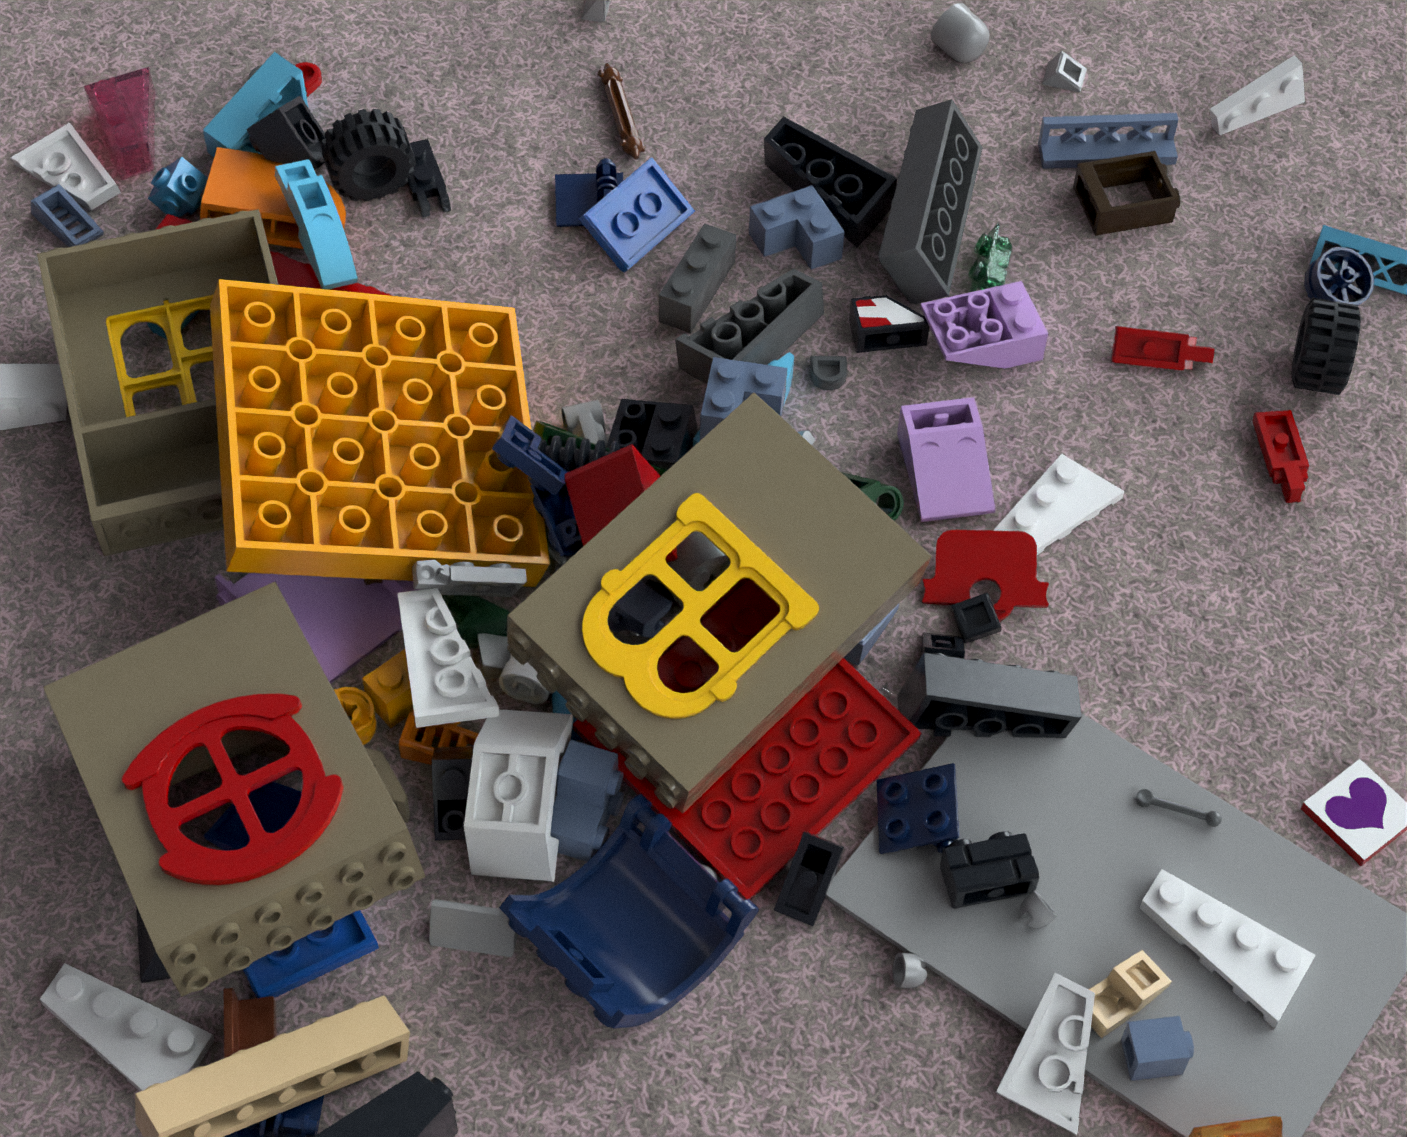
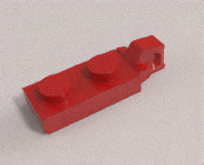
M1115 326L1111 362L1184 371V369H1192L1193 361L1213 363L1215 349L1212 347L1196 346L1197 337L1189 336V334Z
M1292 411L1255 412L1252 422L1273 484H1281L1286 503L1301 502L1302 493L1305 491L1304 482H1307L1309 462Z

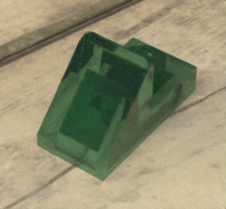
M442 595L455 623L459 625L457 631L461 639L465 640L469 649L478 647L477 634L480 633L507 637V615L511 613L508 610L480 596Z

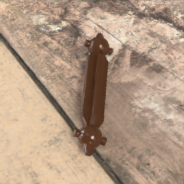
M606 63L604 69L599 70L597 75L601 77L602 83L606 85L605 91L621 138L619 145L623 147L627 155L637 160L639 153L644 152L646 147L643 146L642 141L637 137L636 125L622 85L623 77L620 76L619 71L615 67H611Z

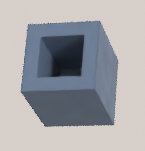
M1180 1016L1130 1021L1127 1023L1121 1038L1131 1081L1183 1075L1190 1058L1194 1055L1192 1036L1189 1031H1184Z

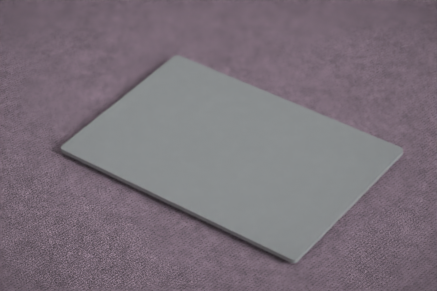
M1082 713V718L1066 738L1013 737L1011 730H1004L991 737H975V730H953L951 737H947L921 770L951 763L955 764L960 836L958 840L969 839L974 843L988 840L993 834L1002 831H1009L1012 835L1025 833L1039 871L1040 878L1036 892L1050 905L1057 917L1043 928L1033 929L1028 927L1027 924L1033 918L1032 915L1029 914L1021 919L1019 913L1021 903L1028 895L953 909L947 893V886H945L940 870L942 853L937 851V847L929 844L880 854L878 823L834 876L826 894V899L904 952L921 957L925 961L926 967L1024 1033L1054 973L1089 990L1106 979L1115 966L1143 950L1172 982L1168 988L1148 1005L1105 1037L1101 1038L1091 1027L1084 1073L1178 1137H1302L1407 972V913ZM1148 789L1153 793V797L1207 813L1217 811L1220 813L1222 821L1218 826L1211 827L1205 820L1151 804L1149 807H1141L1136 802V796L1139 790ZM1161 869L1316 955L1275 1029L1263 1019L1264 1014L1250 1001L1245 1003L1232 991L1233 986L1216 971L1211 973L1199 962L1200 957L1186 944L1180 945L1140 909L1143 898ZM1180 1016L1183 1029L1190 1032L1194 1045V1055L1190 1058L1183 1075L1131 1081L1121 1044V1038L1127 1023L1130 1021Z

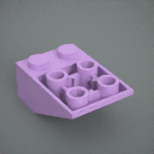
M1022 281L929 301L920 305L940 350L947 361L1006 369L1043 360L1048 332Z
M974 397L901 406L897 435L921 522L995 513L983 426Z

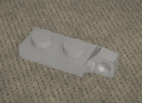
M433 559L417 561L412 566L414 589L438 588L441 595L512 597L527 582L526 569L511 568V565L506 563L493 564L489 567H474V564L471 562H457L449 566L448 564L441 565L437 560Z

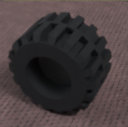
M362 109L358 110L356 114L348 113L344 115L345 118L341 121L336 120L332 124L333 129H327L324 134L325 139L321 142V153L335 190L339 191L340 195L343 197L349 196L350 200L358 201L359 199H363L364 202L371 201L375 198H385L388 194L393 195L398 192L399 187H404L408 183L407 178L413 176V167L416 166V160L404 126H402L398 118H394L393 114L387 111L381 113L380 109H372L371 112Z
M1312 298L1309 301L1302 315L1294 349L1291 371L1294 388L1334 395L1341 394L1348 383L1358 345L1361 323L1358 305Z

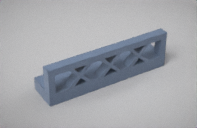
M1177 113L1043 117L1038 140L1042 168H1077L1079 163L1156 151L1162 164H1176L1178 156L1174 136L1178 124ZM1167 125L1165 133L1149 132L1155 126ZM1131 126L1134 128L1127 134L1116 133L1122 127ZM1088 128L1100 129L1094 135H1084L1082 133ZM1050 129L1067 130L1061 136H1049Z

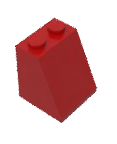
M632 444L565 474V482L583 546L661 477ZM677 547L667 555L666 563L677 559Z

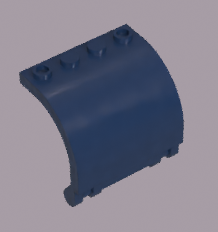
M639 794L630 800L625 807L622 819L616 830L597 853L574 874L560 884L539 894L508 895L499 907L509 918L508 925L518 935L528 938L538 948L536 950L537 956L547 965L556 967L566 978L564 983L568 989L577 996L585 998L595 1008L593 1011L595 1017L609 1028L639 1026L671 1009L721 964L745 933L743 931L759 911V908L750 899L744 900L737 894L738 887L729 879H724L719 883L668 833L672 823L662 813L656 814L651 809L652 803L643 794ZM640 822L645 826L644 832L637 827ZM726 907L732 912L730 919L722 912Z

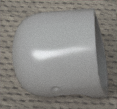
M962 2L956 3L947 9L939 17L931 32L932 42L953 60L960 63H969L977 59L986 49L990 36L985 23Z

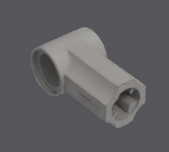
M599 400L561 408L564 429L568 428V431L572 434L589 439L590 442L595 444L598 440H604L605 447L607 446L604 416Z

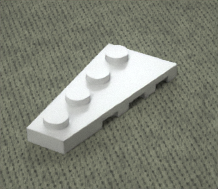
M1061 454L993 531H1022L1030 534L1036 541L1038 555L1044 551L1045 547L1057 539L1061 540L1084 521L1088 522L1110 504L1114 505L1123 498L1124 491Z
M438 588L397 593L416 728L499 717V706L494 696L490 695L480 669L476 668L465 640L461 639L456 629V623Z
M1163 869L1159 872L1140 905V909L1180 945L1186 944L1200 957L1199 962L1211 973L1216 971L1233 986L1232 991L1245 1003L1250 1001L1264 1014L1263 1019L1275 1029L1316 956L1315 954Z
M64 963L40 998L42 1005L80 1039H83L100 1057L117 1069L139 1091H143L153 1084L163 1083L186 1074L198 1067L215 1041L213 1034Z

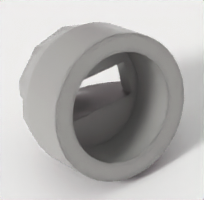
M1035 890L1024 899L1019 909L1021 919L1029 914L1032 915L1033 918L1027 926L1033 929L1043 928L1057 917L1050 905Z
M898 953L892 968L894 985L898 988H915L923 984L927 978L925 961L911 953Z

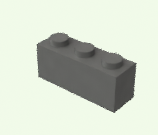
M704 223L659 294L660 323L690 334L692 333L735 263L736 234Z

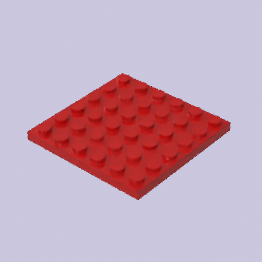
M743 578L702 615L700 622L725 648L735 653L740 651L779 614L780 608L751 579ZM681 636L663 652L657 665L658 675L662 683L672 691L679 693L696 691L710 680L719 669L717 663L688 636ZM842 658L683 814L675 806L672 809L666 807L655 795L654 790L656 788L645 777L642 780L635 777L624 763L626 758L617 749L614 748L610 752L618 754V771L623 772L624 782L637 795L643 794L652 803L651 809L656 814L662 813L672 823L671 829L722 880L729 879L736 885L739 896L744 900H751L793 860L804 831L818 836L921 737L922 733L849 662ZM586 719L583 722L577 720L573 723V730L588 745L610 751L597 739L595 735L597 730Z

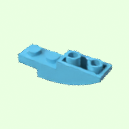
M309 159L275 166V178L299 227L298 238L322 289H332L357 283L358 277L349 244L323 176L316 175Z

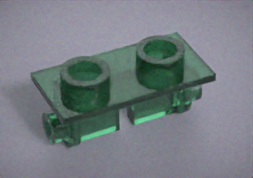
M996 224L988 234L983 233L975 245L974 252L978 255L968 275L972 279L969 292H974L977 288L983 290L1005 284L1007 275L1005 269L1009 265L1012 244L1009 238L998 236L999 224Z

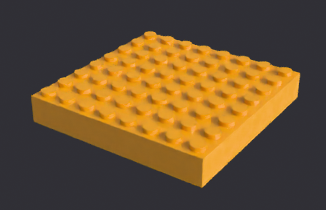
M218 280L210 304L226 572L413 581L412 566L417 561L435 559L441 565L448 564L449 566L457 562H471L474 564V567H489L493 564L506 563L511 565V568L526 569L527 582L523 585L524 587L537 586L550 565L544 517L537 512L533 504L534 494L530 487L532 484L527 478L528 475L517 467L513 469L504 465L497 458V452L492 449L502 426L511 415L531 429L515 308L234 280Z

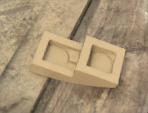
M1143 950L1139 951L1115 966L1106 979L1089 989L1095 993L1091 1027L1101 1038L1105 1037L1169 987L1172 981Z

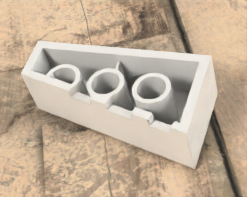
M0 364V430L66 420L67 399L59 364Z

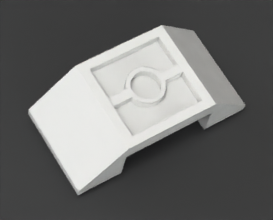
M499 709V717L486 719L474 742L464 821V832L472 875L554 882L559 840L550 836L559 756H564L571 740L573 715Z

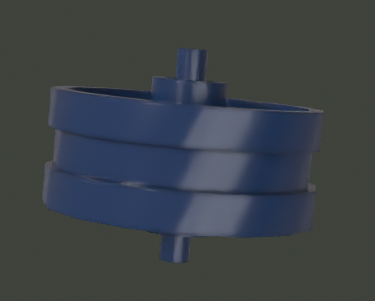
M1336 247L1329 249L1309 265L1305 272L1304 286L1310 300L1318 298L1359 306L1369 299L1374 290V275L1371 266L1362 255L1353 249ZM1331 261L1339 263L1338 269L1335 268ZM1321 265L1323 266V268L1325 269V271L1328 273V275H1327V274H1321V273H1320V272H1321ZM1354 280L1356 281L1357 287L1351 284ZM1347 293L1355 297L1356 301L1349 302Z

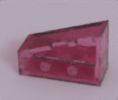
M142 68L85 85L84 89L91 115L121 180L153 171L155 164L154 112L156 94L150 68Z

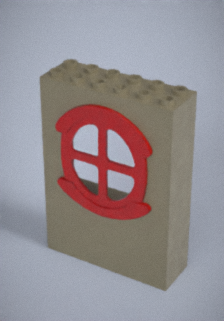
M272 582L43 687L153 946L181 997L191 992L200 991L211 982L227 974L243 970L251 965L252 962L274 951L286 949L293 942L317 930H324L335 921L355 911L367 909L376 901L396 891L405 890L416 881L426 877L404 820L276 582ZM274 737L290 748V752L285 757L247 775L237 774L230 761V758ZM216 766L222 778V784L219 788L179 807L171 808L168 806L170 786ZM293 771H301L303 774V790L295 813L280 830L274 833L265 832L249 800V793ZM226 803H232L244 824L250 841L245 847L237 850L210 849L198 845L180 832V826Z

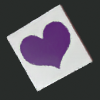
M1360 759L1304 801L1301 810L1360 866L1364 865L1407 830V802Z

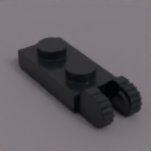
M428 139L411 142L410 145L414 153L416 166L413 167V176L407 178V185L413 201L417 202L422 217L430 216L431 209L427 198L437 196L443 213L451 211L446 185Z

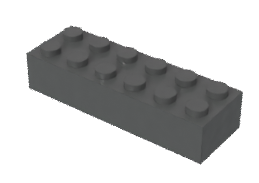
M952 99L917 109L915 112L913 124L910 127L907 147L904 151L901 171L898 175L896 191L891 202L888 222L885 225L882 246L878 253L881 266L888 271L895 281L898 290L905 295L911 304H919L949 296L983 149Z

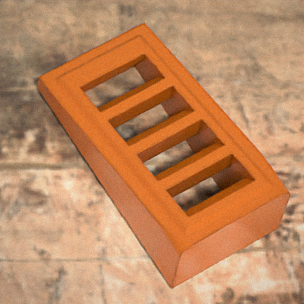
M410 711L399 739L400 756L404 759L432 765L435 747L431 745L435 736L440 737L438 747H449L451 740L457 741L456 747H465L467 744L474 745L478 733L451 723L416 728L414 711ZM418 733L424 734L421 742L416 741Z

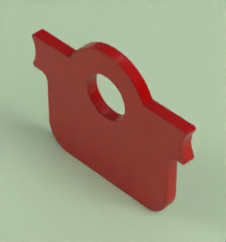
M948 530L939 536L936 543L935 576L931 579H923L925 594L922 599L923 604L953 605L971 598L970 590L975 583L981 580H989L994 582L1001 592L1000 599L993 605L999 622L1006 619L1015 607H1049L1046 598L1049 583L1040 582L1037 579V544L1030 534L1022 531Z

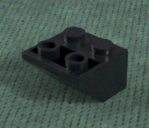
M621 399L606 448L610 449L613 441L619 442L620 449L632 444L649 464L668 470L693 448V438L698 433L694 407L688 404Z
M474 746L434 748L432 756L435 841L466 840L464 821Z

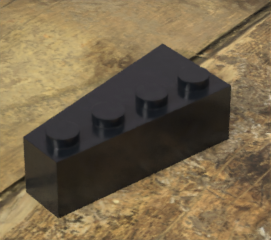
M784 116L764 138L765 165L793 191L813 185L844 230V237L856 248L871 234L891 210V202L897 187V178Z

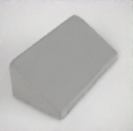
M437 899L432 900L429 942L432 946L512 957L518 934L508 925L509 918L499 908Z

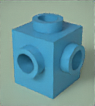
M180 157L167 167L161 168L153 177L151 184L154 187L148 200L159 207L165 214L179 218L187 212L192 214L201 205L202 197L200 195L207 183L208 177L183 157Z

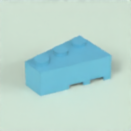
M274 52L203 129L207 152L214 157L217 147L262 154L257 152L252 146L249 139L250 135L246 129L298 96H301L308 107L302 70Z

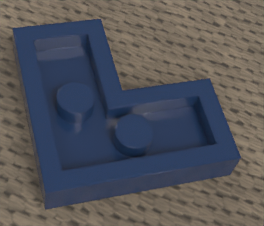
M511 415L502 426L492 447L497 452V458L504 465L513 469L517 467L528 475L529 482L538 490L543 492L548 490L553 495H556L565 484V474L568 472L539 451L538 446L542 438Z

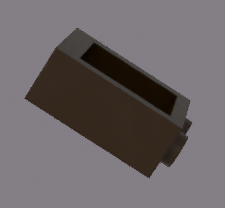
M1156 151L1079 163L1077 165L1073 189L1095 236L1172 223L1174 221L1176 209L1180 207V194L1177 188H1173L1168 178L1167 167L1164 163H1161ZM1145 181L1153 200L1112 207L1103 188Z

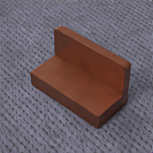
M233 987L223 989L224 1058L231 1056L239 1050H247L270 1041L277 1036L276 1001L274 996L238 1000Z

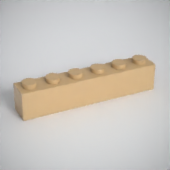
M385 995L368 1002H361L351 1009L330 1017L320 1018L313 1024L290 1033L280 1034L270 1041L247 1050H239L227 1058L206 1066L196 1067L186 1074L163 1083L153 1084L145 1090L135 1093L136 1125L143 1137H224L407 1061L410 1031Z

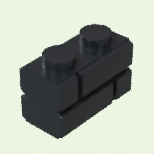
M1002 831L993 834L985 841L972 843L969 839H960L949 844L947 848H943L940 870L945 886H947V893L953 909L1028 895L1034 890L1036 891L1040 878L1039 871L1025 833L1012 835L1009 831Z

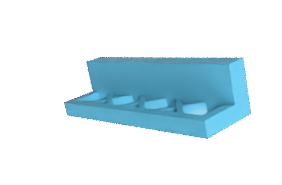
M1323 225L1310 264L1320 257L1325 243L1353 249L1360 255L1365 254L1375 257L1380 269L1373 272V275L1376 276L1383 273L1387 280L1374 278L1375 286L1407 295V283L1402 286L1394 284L1387 272L1388 269L1396 265L1407 267V250ZM1381 260L1391 262V264L1384 266ZM1339 263L1334 264L1336 269H1338Z

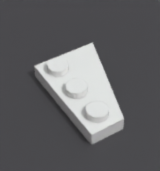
M1295 55L1210 108L1212 128L1219 135L1304 103L1303 66Z
M70 123L10 157L16 166L53 188L60 184L77 203L91 211L121 193L115 181Z
M1054 973L995 1093L1077 1135L1095 993Z

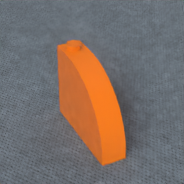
M217 147L201 200L200 219H212L232 215L239 211L259 209L268 244L303 249L298 238L299 227L275 178V166L283 164L267 160L263 154ZM325 181L345 230V206L338 193Z

